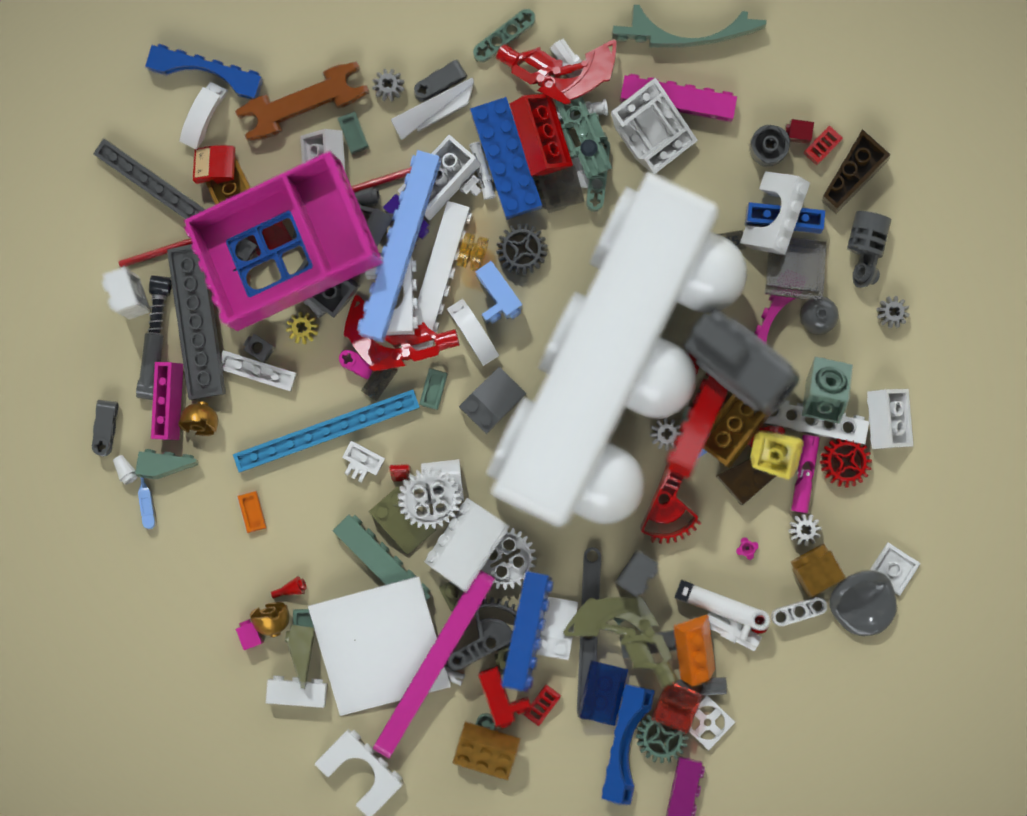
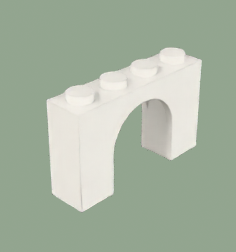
M765 171L759 190L770 196L781 198L780 213L775 221L766 227L746 225L740 243L753 250L785 255L810 182L796 175Z
M412 256L402 284L404 298L400 306L393 312L386 335L415 334L414 329H418V318L414 317V310H417V298H414V291H417V280L413 279V272L417 271L416 260H413ZM377 266L365 272L367 279L377 278V275H375Z
M348 729L315 762V765L329 777L348 759L360 758L367 761L374 770L375 781L373 787L357 802L356 806L366 816H373L403 785L401 781L403 778L396 771L392 772L388 768L389 764L382 757L378 758L374 754L375 750L368 743L364 745L360 741L361 736L355 730L350 731Z

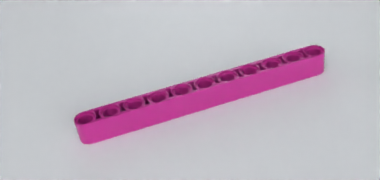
M480 570L467 591H464L438 635L436 642L428 652L426 659H424L372 748L373 750L387 758L391 757L495 580L494 577Z

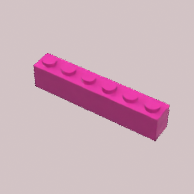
M636 74L625 75L620 102H624L654 78L642 79ZM674 81L659 82L679 113L732 122L737 102V96H733L732 92L723 91L722 93H717L714 89H696V86L690 84L679 86Z

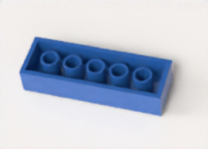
M507 97L470 108L505 219L508 220L542 209V203L534 178L529 171Z

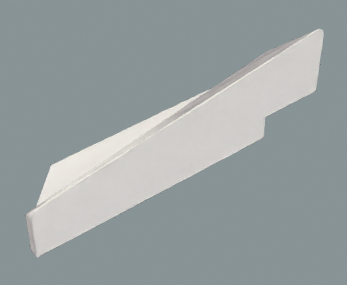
M473 78L392 118L391 122L400 139H404L415 129L419 132L468 105L474 85Z

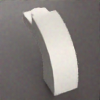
M212 82L206 88H202L187 115L179 142L194 149L199 147L205 139L210 119L218 105L225 98L227 89Z
M463 299L447 308L483 366L499 356L479 321Z

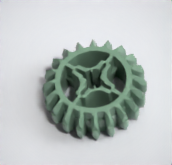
M648 714L649 722L641 720L645 727L638 726L637 728L642 732V734H636V738H642L641 741L637 742V745H644L640 749L641 753L648 751L645 757L648 759L653 755V762H656L657 757H660V763H664V757H666L670 763L671 755L678 759L676 752L678 751L680 754H683L684 751L680 747H687V744L682 742V740H688L689 737L682 733H686L688 729L685 731L676 727L677 730L666 731L663 729L660 720L652 719ZM655 723L656 733L646 738L649 728ZM659 728H661L664 735H667L664 741L665 746L661 739H657V736H660ZM678 736L676 745L669 750V740ZM659 743L662 745L664 752H656L648 744Z

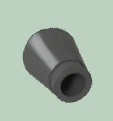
M371 187L354 193L360 205L376 206V204L380 203L378 188L374 189Z

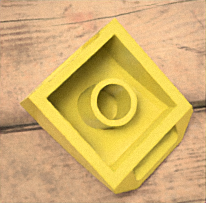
M759 431L754 436L750 455L752 467L790 480L795 475L799 466L803 440L787 435Z

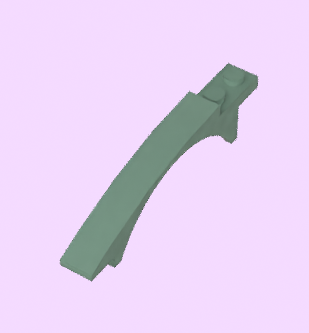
M633 5L632 27L613 26L612 38H616L617 41L635 39L636 42H646V40H650L649 48L690 47L718 43L764 29L767 20L748 19V11H742L732 24L718 33L701 38H685L672 35L660 29L645 15L640 5Z

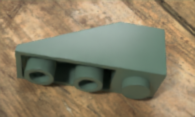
M145 449L144 452L139 451L135 474L137 477L157 480L197 466L198 461L194 459L193 455L183 454L182 457L175 456V453L172 452L156 454L155 450Z

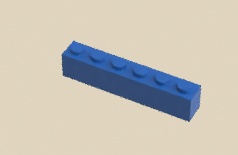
M528 571L525 573L502 687L528 692L529 688H532L533 677L531 676L533 669H536L538 659L536 658V653L540 649L542 642L540 634L546 624L544 615L550 605L548 596L554 586V582L549 575Z

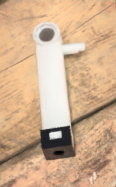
M680 581L675 599L744 624L740 640H746L751 627L760 631L769 627L770 617L765 611L698 587L687 581ZM759 615H763L766 619L765 623L761 626L755 624V618Z

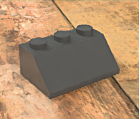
M307 258L303 261V263L296 272L308 267L309 263ZM351 278L308 299L335 318L361 285Z

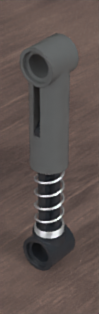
M155 275L150 277L149 294H152L153 303L150 306L152 309L151 314H149L151 319L148 322L150 328L144 337L140 378L136 388V397L139 399L153 400L155 362H161L164 336L160 332L163 329L161 324L164 321L162 319L165 313L163 312L164 301L171 293V277Z

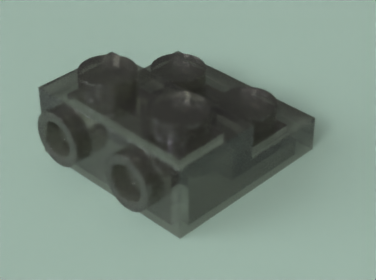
M575 164L549 174L538 175L539 180H535L538 192L542 191L544 198L540 199L543 210L547 209L548 213L585 202Z

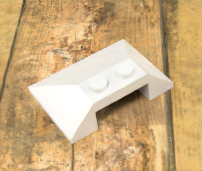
M656 78L652 79L611 111L616 131L635 159L653 174H656L698 141Z

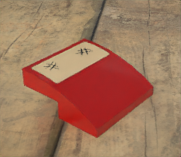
M214 145L195 149L193 181L196 184L214 180L218 184L234 180L235 147Z

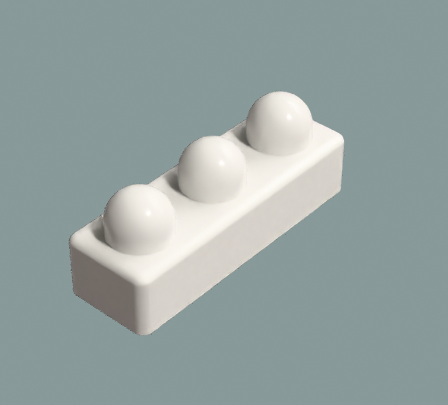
M651 172L647 173L638 192L626 187L589 263L600 269L587 297L578 292L574 293L540 362L538 369L549 374L536 402L525 397L522 399L489 466L486 475L497 480L491 492L492 496L556 527L567 524L573 513L595 523L610 524L627 518L635 511L643 497L644 476L638 462L628 452L608 443L612 432L625 407L651 418H662L675 414L690 400L696 382L695 369L687 353L674 343L659 337L676 302L694 311L710 313L715 308L723 310L729 307L738 299L745 287L747 268L741 252L732 242L711 232L718 215L716 204Z

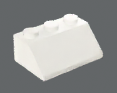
M322 129L300 136L302 164L331 151L341 160L345 170L343 134L341 130Z
M909 389L868 391L867 404L869 408L872 449L913 446Z

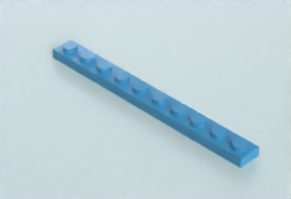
M410 390L232 455L240 473L420 408L414 390Z

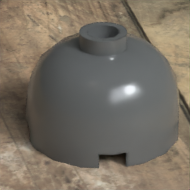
M823 296L812 297L807 300L800 311L802 325L807 331L817 335L826 334L831 331L837 324L839 317L838 308L835 303Z

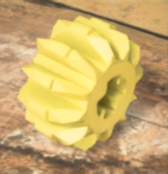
M298 312L299 318L292 315L291 317L294 322L287 321V324L292 327L287 328L286 332H293L289 335V338L293 339L296 337L295 343L297 344L301 338L302 343L306 344L307 337L312 342L314 339L310 335H318V332L313 329L318 328L319 325L312 324L316 318L312 317L309 319L310 314L308 312L304 318L302 312ZM302 323H305L307 330H303V333H300L298 326H302Z

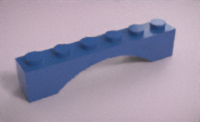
M162 44L157 46L151 45L145 65L148 71L166 76L183 70L206 71L226 81L239 97L252 100L259 96L263 79L259 76L260 73L249 70L245 72L241 70V67L230 65V67L224 66L223 62L218 60L207 61L201 55L194 54L193 57L180 49L172 51L168 50V46Z
M625 685L601 799L620 805H631L635 785L629 768L630 743L638 723L651 710L655 690L636 685Z

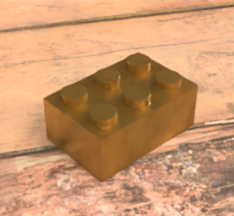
M465 721L452 763L508 781L521 738Z

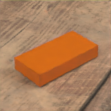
M257 491L239 495L238 500L247 533L267 528Z

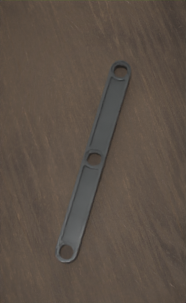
M593 547L588 548L584 552L581 607L589 598L598 600L600 595L601 553ZM592 550L598 554V559L594 562L587 559V553ZM580 636L577 714L584 720L590 719L594 715L598 636H593L591 639ZM583 705H588L591 708V713L588 716H583L580 713V708Z

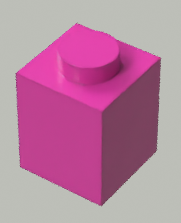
M250 619L239 623L240 627L236 628V632L243 650L264 643L261 634L255 630Z

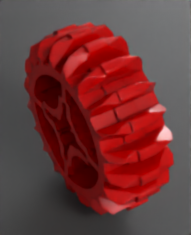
M835 438L837 444L832 440L829 441L831 448L824 446V450L828 453H821L820 455L826 458V460L820 461V464H826V467L821 468V471L827 470L829 472L824 477L829 478L832 476L831 484L838 480V487H841L842 482H844L845 488L849 487V482L854 487L856 486L855 480L859 483L863 482L861 475L865 478L868 477L864 470L870 471L872 469L870 466H866V463H872L871 459L866 460V456H870L871 452L864 453L867 445L860 448L861 443L855 444L854 440L848 442L846 439L842 442L841 439ZM840 446L852 447L846 455L835 451ZM856 452H858L861 459L860 467L854 462ZM832 456L838 462L836 472H834L831 466ZM849 457L848 462L851 466L845 465L843 467L844 461L841 458ZM846 469L856 472L850 478L840 476Z

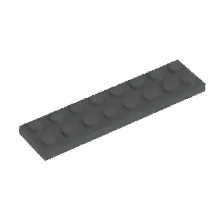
M191 244L167 249L188 400L226 394L212 293L205 282L206 274L201 271L198 265L200 259L192 250Z

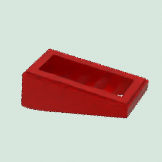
M829 125L803 154L817 166L838 145L843 137ZM828 132L837 139L835 142L826 135ZM823 137L831 144L830 147L821 140ZM817 143H820L826 149V151L824 152L823 150H821L817 146ZM813 148L821 154L820 157L812 151Z
M410 465L389 466L392 481H410Z
M545 684L531 703L528 711L523 715L537 726H540L562 695ZM547 692L554 697L553 701L546 697L544 693ZM542 698L550 705L547 707L539 700ZM538 704L545 710V712L542 713L541 711H539L537 708H535V705ZM532 710L541 716L540 719H537L530 712Z

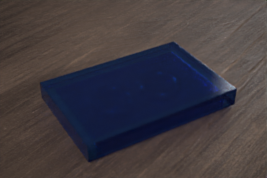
M591 660L578 717L615 726L628 669Z

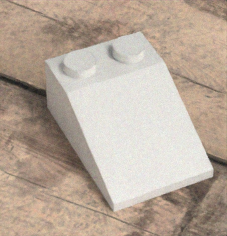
M548 597L550 605L548 611H545L544 619L546 624L544 630L541 631V647L537 650L536 654L569 660L573 636H565L563 631L577 613L578 602ZM574 624L569 629V632L574 631Z

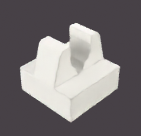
M473 174L459 189L464 194L470 191L474 196H477L482 191L476 185L479 179Z

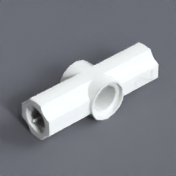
M564 39L557 41L550 47L556 59L563 61L562 66L582 62L579 56L573 53ZM583 69L566 74L568 78L579 76Z
M710 611L707 613L711 630L720 633V636L734 643L737 642L752 651L756 650L762 638L761 636L750 630L746 640L742 641L740 636L743 625Z

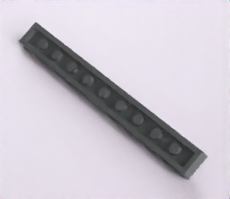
M103 138L93 153L183 218L187 219L206 210L108 140ZM244 238L238 242L235 252L243 260L249 261L258 246L249 239Z

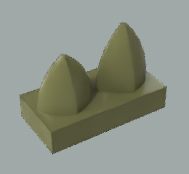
M450 581L439 587L450 610L453 612L464 592Z

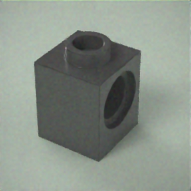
M255 334L252 337L249 336L244 342V346H246L244 350L263 363H266L275 349L274 346ZM256 343H262L263 349L259 353H255L253 350Z

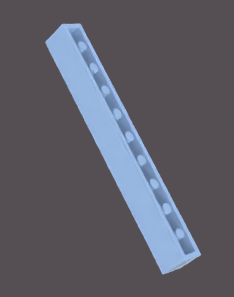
M417 150L416 156H412L410 163L412 169L405 177V191L400 193V206L393 215L395 222L393 228L390 227L387 234L389 241L387 246H384L382 249L381 257H383V264L378 265L375 275H377V278L370 287V300H367L364 305V319H360L358 324V330H360L359 333L362 337L383 343L385 341L442 162L440 156Z

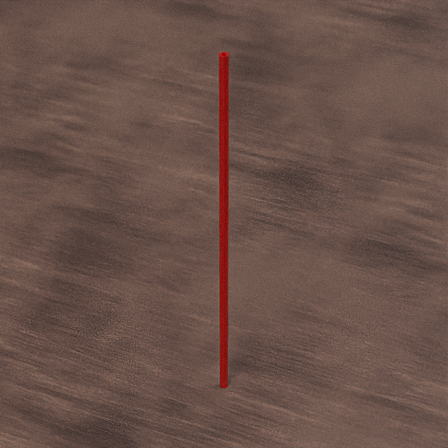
M412 167L351 187L354 193L395 181L406 177L407 173L411 172ZM189 238L120 260L118 263L120 268H124L167 254V249L190 245L193 242Z

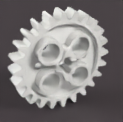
M433 467L430 472H427L426 468H424L422 474L416 470L415 477L409 474L410 481L404 480L406 487L400 486V491L402 492L398 494V499H401L398 501L399 506H401L400 511L405 513V519L411 518V524L417 522L418 528L424 524L425 529H428V526L432 524L433 529H435L437 523L442 527V521L445 520L449 523V516L455 517L453 510L459 511V506L457 505L461 503L460 498H458L461 496L460 491H458L459 486L454 484L455 480L453 477L449 479L448 472L442 475L441 469L435 473ZM426 483H429L433 514H430ZM437 485L442 486V488L438 491L433 490V488ZM416 489H423V492L420 494L414 493ZM439 503L445 504L443 508L436 507ZM421 506L426 507L422 512L417 511V508Z
M512 528L511 532L506 531L495 547L498 557L495 560L487 559L481 568L482 571L495 578L494 582H496L497 589L500 584H503L504 590H506L507 584H510L512 589H514L515 582L521 586L520 580L525 578L526 571L531 572L529 568L536 567L531 563L532 560L537 559L531 556L536 550L529 548L533 543L525 542L528 536L521 538L522 531L518 532L517 535L514 534V528ZM508 539L512 540L515 544L514 549L511 551L505 550L503 546L504 542ZM517 549L521 550L518 554L509 558V563L506 564L504 561L493 568L490 567L492 563L502 558V553L508 555ZM520 556L524 559L522 567L514 566L513 559ZM499 566L506 567L507 575L504 577L498 576L496 569Z

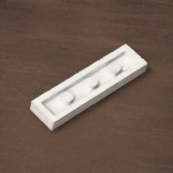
M224 350L221 355L223 371L287 391L292 390L297 373Z

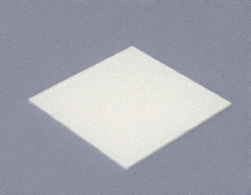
M419 576L308 606L340 716L401 700L424 659H426L428 652L437 640ZM445 665L428 693L451 687Z

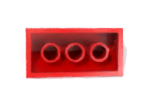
M545 94L523 95L509 103L531 176L545 175L573 166L553 98Z

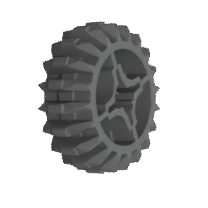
M518 223V230H515L513 225H511V233L506 229L504 230L506 238L501 235L499 236L503 243H497V247L502 249L497 250L496 254H503V256L499 257L498 260L499 262L505 260L502 265L503 268L510 265L508 270L510 273L514 268H516V275H519L520 269H523V275H526V269L528 268L531 273H534L532 266L539 269L540 265L537 262H545V259L541 256H547V252L542 251V249L548 248V245L541 243L546 238H538L542 232L538 231L535 234V226L529 231L528 224H525L524 229H521V224ZM516 235H526L520 242L510 240ZM531 238L535 240L538 246L537 254L528 247ZM525 244L527 252L520 253L518 256L519 249L517 247ZM507 245L511 246L516 252L513 260H510L507 256ZM523 257L533 258L527 264H517Z

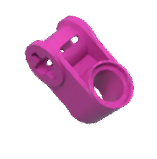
M344 350L339 355V362L342 367L369 380L373 371L369 369L370 365L359 354L351 350ZM351 355L353 361L345 364L343 357Z

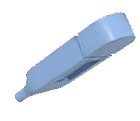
M141 478L138 498L142 524L145 528L152 529L155 527L156 522L151 491L145 484L144 478Z

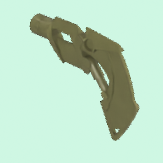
M637 596L636 599L611 597L598 600L589 598L563 631L565 636H598L601 629L623 635L621 643L625 645L634 664L632 666L633 669L644 668L653 670L662 688L678 681L669 663L672 659L671 653L662 635L655 634L652 629L653 626H659L642 597ZM613 618L623 619L637 627L642 634L636 635V631L633 628L607 623ZM574 624V632H569V629ZM646 643L656 644L663 659L662 662L658 664L654 662Z

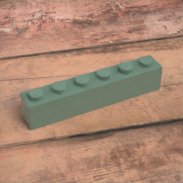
M348 514L332 530L386 585L417 577L410 569L406 571L402 567L404 563L396 555L392 557L388 553L390 549L383 542L379 544L374 539L376 535L369 528L365 530L361 526L363 522L356 515L352 517ZM422 583V589L427 601L431 597L429 594L431 590Z

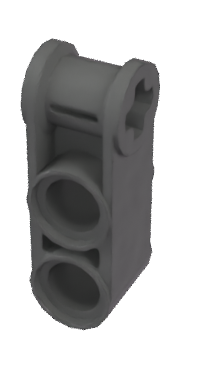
M454 60L416 83L414 95L417 100L425 102L437 94L443 93L451 86L460 83L467 78V74L459 61ZM419 89L426 90V94L420 93Z
M97 401L92 450L97 455L107 456L112 452L118 415V402ZM103 444L106 446V449L101 451L98 449V446Z

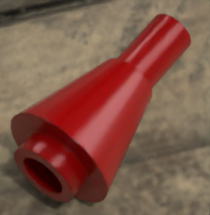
M297 576L282 586V588L271 591V596L275 599L283 595L305 594L307 589L306 582L303 578L301 579Z

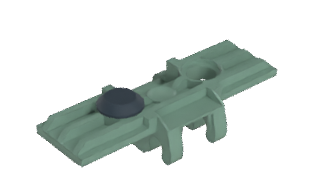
M582 96L571 100L570 104H564L555 100L564 124H561L570 157L571 159L579 158L587 179L612 169L601 140H608V137L601 128L598 114H589ZM579 111L581 116L577 120H572L570 118L571 113ZM575 128L581 146L575 147L568 129Z

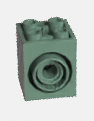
M814 357L806 379L802 416L840 424L849 402L852 364Z

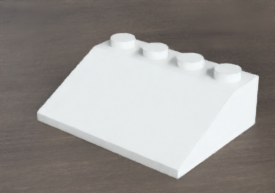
M467 498L461 504L455 517L450 520L448 527L438 538V542L428 553L424 562L462 590L467 591L509 526Z

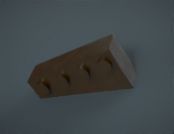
M862 129L824 193L822 202L837 214L889 161L891 154Z
M751 459L716 477L739 504L744 505L774 479L776 475L753 468Z

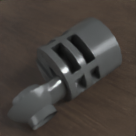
M856 211L847 250L860 255L859 262L856 264L852 276L856 287H867L870 284L877 283L879 280L880 271L876 268L878 258L883 257L892 221L887 216L868 211Z

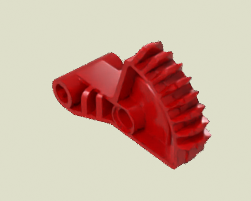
M670 462L665 467L659 486L640 526L642 533L651 536L652 543L655 542L656 538H658L659 544H662L663 538H665L667 544L670 543V538L677 542L676 536L678 535L683 540L684 532L690 536V528L694 531L697 530L694 526L695 522L698 525L702 524L698 520V515L676 497L684 477L667 470ZM667 494L668 501L660 503L658 500L660 495ZM685 510L693 515V518L687 525L675 532L659 534L645 530L648 520L665 524L680 518Z

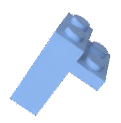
M492 261L475 271L477 278L496 303V305L482 314L486 324L489 322L494 324L500 320L502 313L506 319L511 317L512 320L521 314V309H523L522 303Z

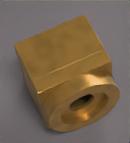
M825 544L807 551L790 562L793 566L792 570L803 590L810 597L846 578L834 555L827 549Z

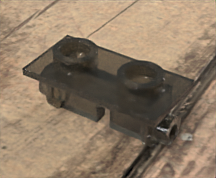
M391 368L374 371L361 391L377 402L398 370Z

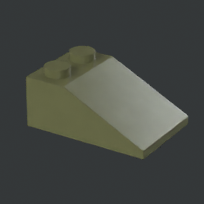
M397 486L369 512L408 555L432 535L436 529H433L432 524L428 526V529H425L424 524L418 528L417 522L411 524V518L405 519V513H401V506L398 504V501L401 500L398 499V494L402 492L400 487Z

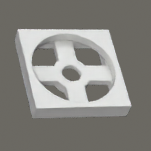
M707 695L687 715L691 717L687 726L688 731L708 750L735 723ZM703 706H713L715 708L710 714L706 715L700 710ZM721 714L725 721L722 730L715 725V720ZM693 715L700 720V725L695 730L691 726ZM705 719L711 720L710 726L704 725ZM706 730H711L716 735L713 739H702L700 737Z

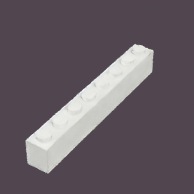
M447 201L417 300V310H414V317L418 318V325L424 322L435 333H437L439 322H436L438 315H442L445 304H442L443 298L449 294V278L453 279L456 268L453 265L455 260H459L461 249L458 248L460 242H464L467 234L464 228L466 223L470 224L472 217L470 207ZM427 341L412 347L418 351L432 347L434 341Z

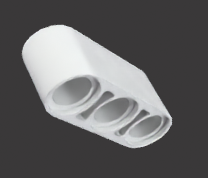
M813 597L776 608L771 613V620L776 625L785 626L825 613L827 603L822 598ZM819 600L822 603V608L819 611H815L813 603ZM798 606H801L804 611L800 617L794 614V610ZM778 612L785 614L783 622H777L776 614Z

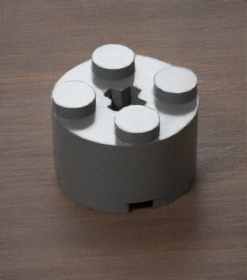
M764 125L754 133L750 141V154L758 164L764 167L774 166L780 163L788 153L790 139L783 128L774 125ZM767 143H768V144H771V143H772V144H773L772 149H771L770 147L767 148V147H766V144H767Z

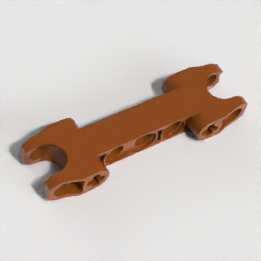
M358 62L331 67L323 72L324 81L271 102L268 95H263L250 100L235 111L238 118L252 115L258 119L257 126L245 134L246 140L254 141L269 138L282 131L279 123L333 101L337 108H343L355 103L358 99L368 94L369 89L367 85L357 88L347 85L349 75L360 69Z

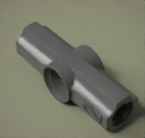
M726 677L710 678L709 681L701 683L702 689L700 692H693L691 685L683 680H678L667 687L668 697H699L703 695L727 694Z

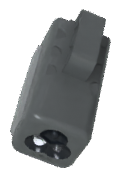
M717 308L707 317H702L691 331L693 334L684 346L687 352L697 360L696 364L753 410H760L765 415L774 414L799 383V376L791 363L735 319H730Z

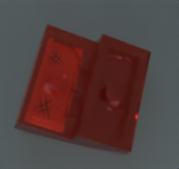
M676 684L665 687L661 692L651 720L688 734L703 695Z

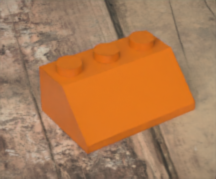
M704 615L673 626L680 678L691 686L709 681L715 671L709 616Z

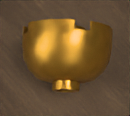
M202 401L187 406L182 411L179 421V427L188 433L190 430L197 431L195 435L199 436L214 435L218 426L217 413L208 406V403Z
M283 602L265 604V609L260 610L258 607L250 613L251 622L255 630L262 635L277 637L289 624V610L287 604L285 605Z

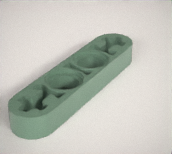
M530 9L520 11L478 43L473 50L474 58L479 62L487 61L498 52L502 45H508L532 27L535 23L534 12ZM523 15H531L530 22L524 21L522 23L523 28L521 29L516 20L518 19L520 23L524 19ZM510 25L517 27V32L513 35L508 34L506 31ZM493 37H500L502 44L494 46L491 43ZM488 42L490 48H491L493 51L491 52L490 49H488V50L485 51V55H486V56H484V57H483L482 55L478 56V54H479L478 49H481V50L486 49V48H487L486 43Z
M601 140L603 146L606 147L604 150L609 159L610 143L608 140ZM607 171L588 180L586 206L590 211L597 212L604 204ZM599 179L602 182V187L599 189L594 188L592 181ZM594 193H602V195H597V202H600V204L594 207L593 203H590L594 198Z

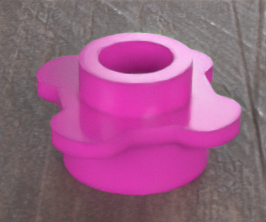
M744 537L740 540L741 544L736 549V553L744 555L748 560L754 558L755 550L759 546L757 542H751L748 538Z

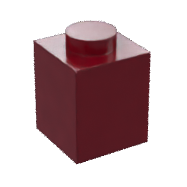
M791 119L789 124L785 126L790 142L810 144L814 122Z

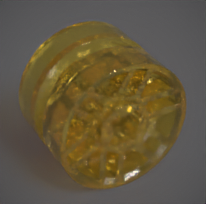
M466 232L460 247L456 266L466 268L469 261H471L470 270L477 271L480 269L486 255L489 239L480 236L475 243L476 236Z

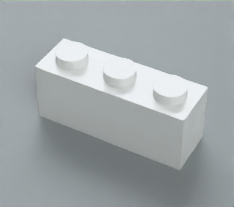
M274 675L273 679H268L266 703L320 708L326 706L327 683H323V679H311V682H306L305 689H301L298 677H292V680H284L285 676Z

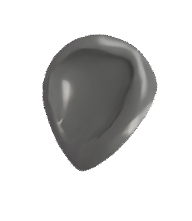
M875 570L860 571L848 576L833 589L829 600L830 609L835 619L847 631L858 636H872L883 632L891 624L897 611V601L891 581L885 574Z

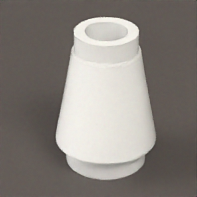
M123 455L113 459L120 482L127 485L137 479L136 470Z

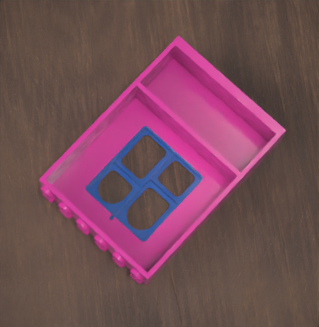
M331 151L184 220L186 227H184L185 232L189 238L191 237L193 242L191 244L192 250L200 259L198 265L201 271L206 274V285L209 289H212L214 294L212 300L221 312L219 313V318L223 324L236 331H240L383 264L341 160ZM286 218H290L297 233V238L273 250H269L262 231ZM250 235H254L261 251L260 256L249 261L238 259L235 252L238 242ZM301 246L309 265L296 273L289 274L282 255ZM270 259H274L281 279L261 289L251 288L247 283L249 271Z

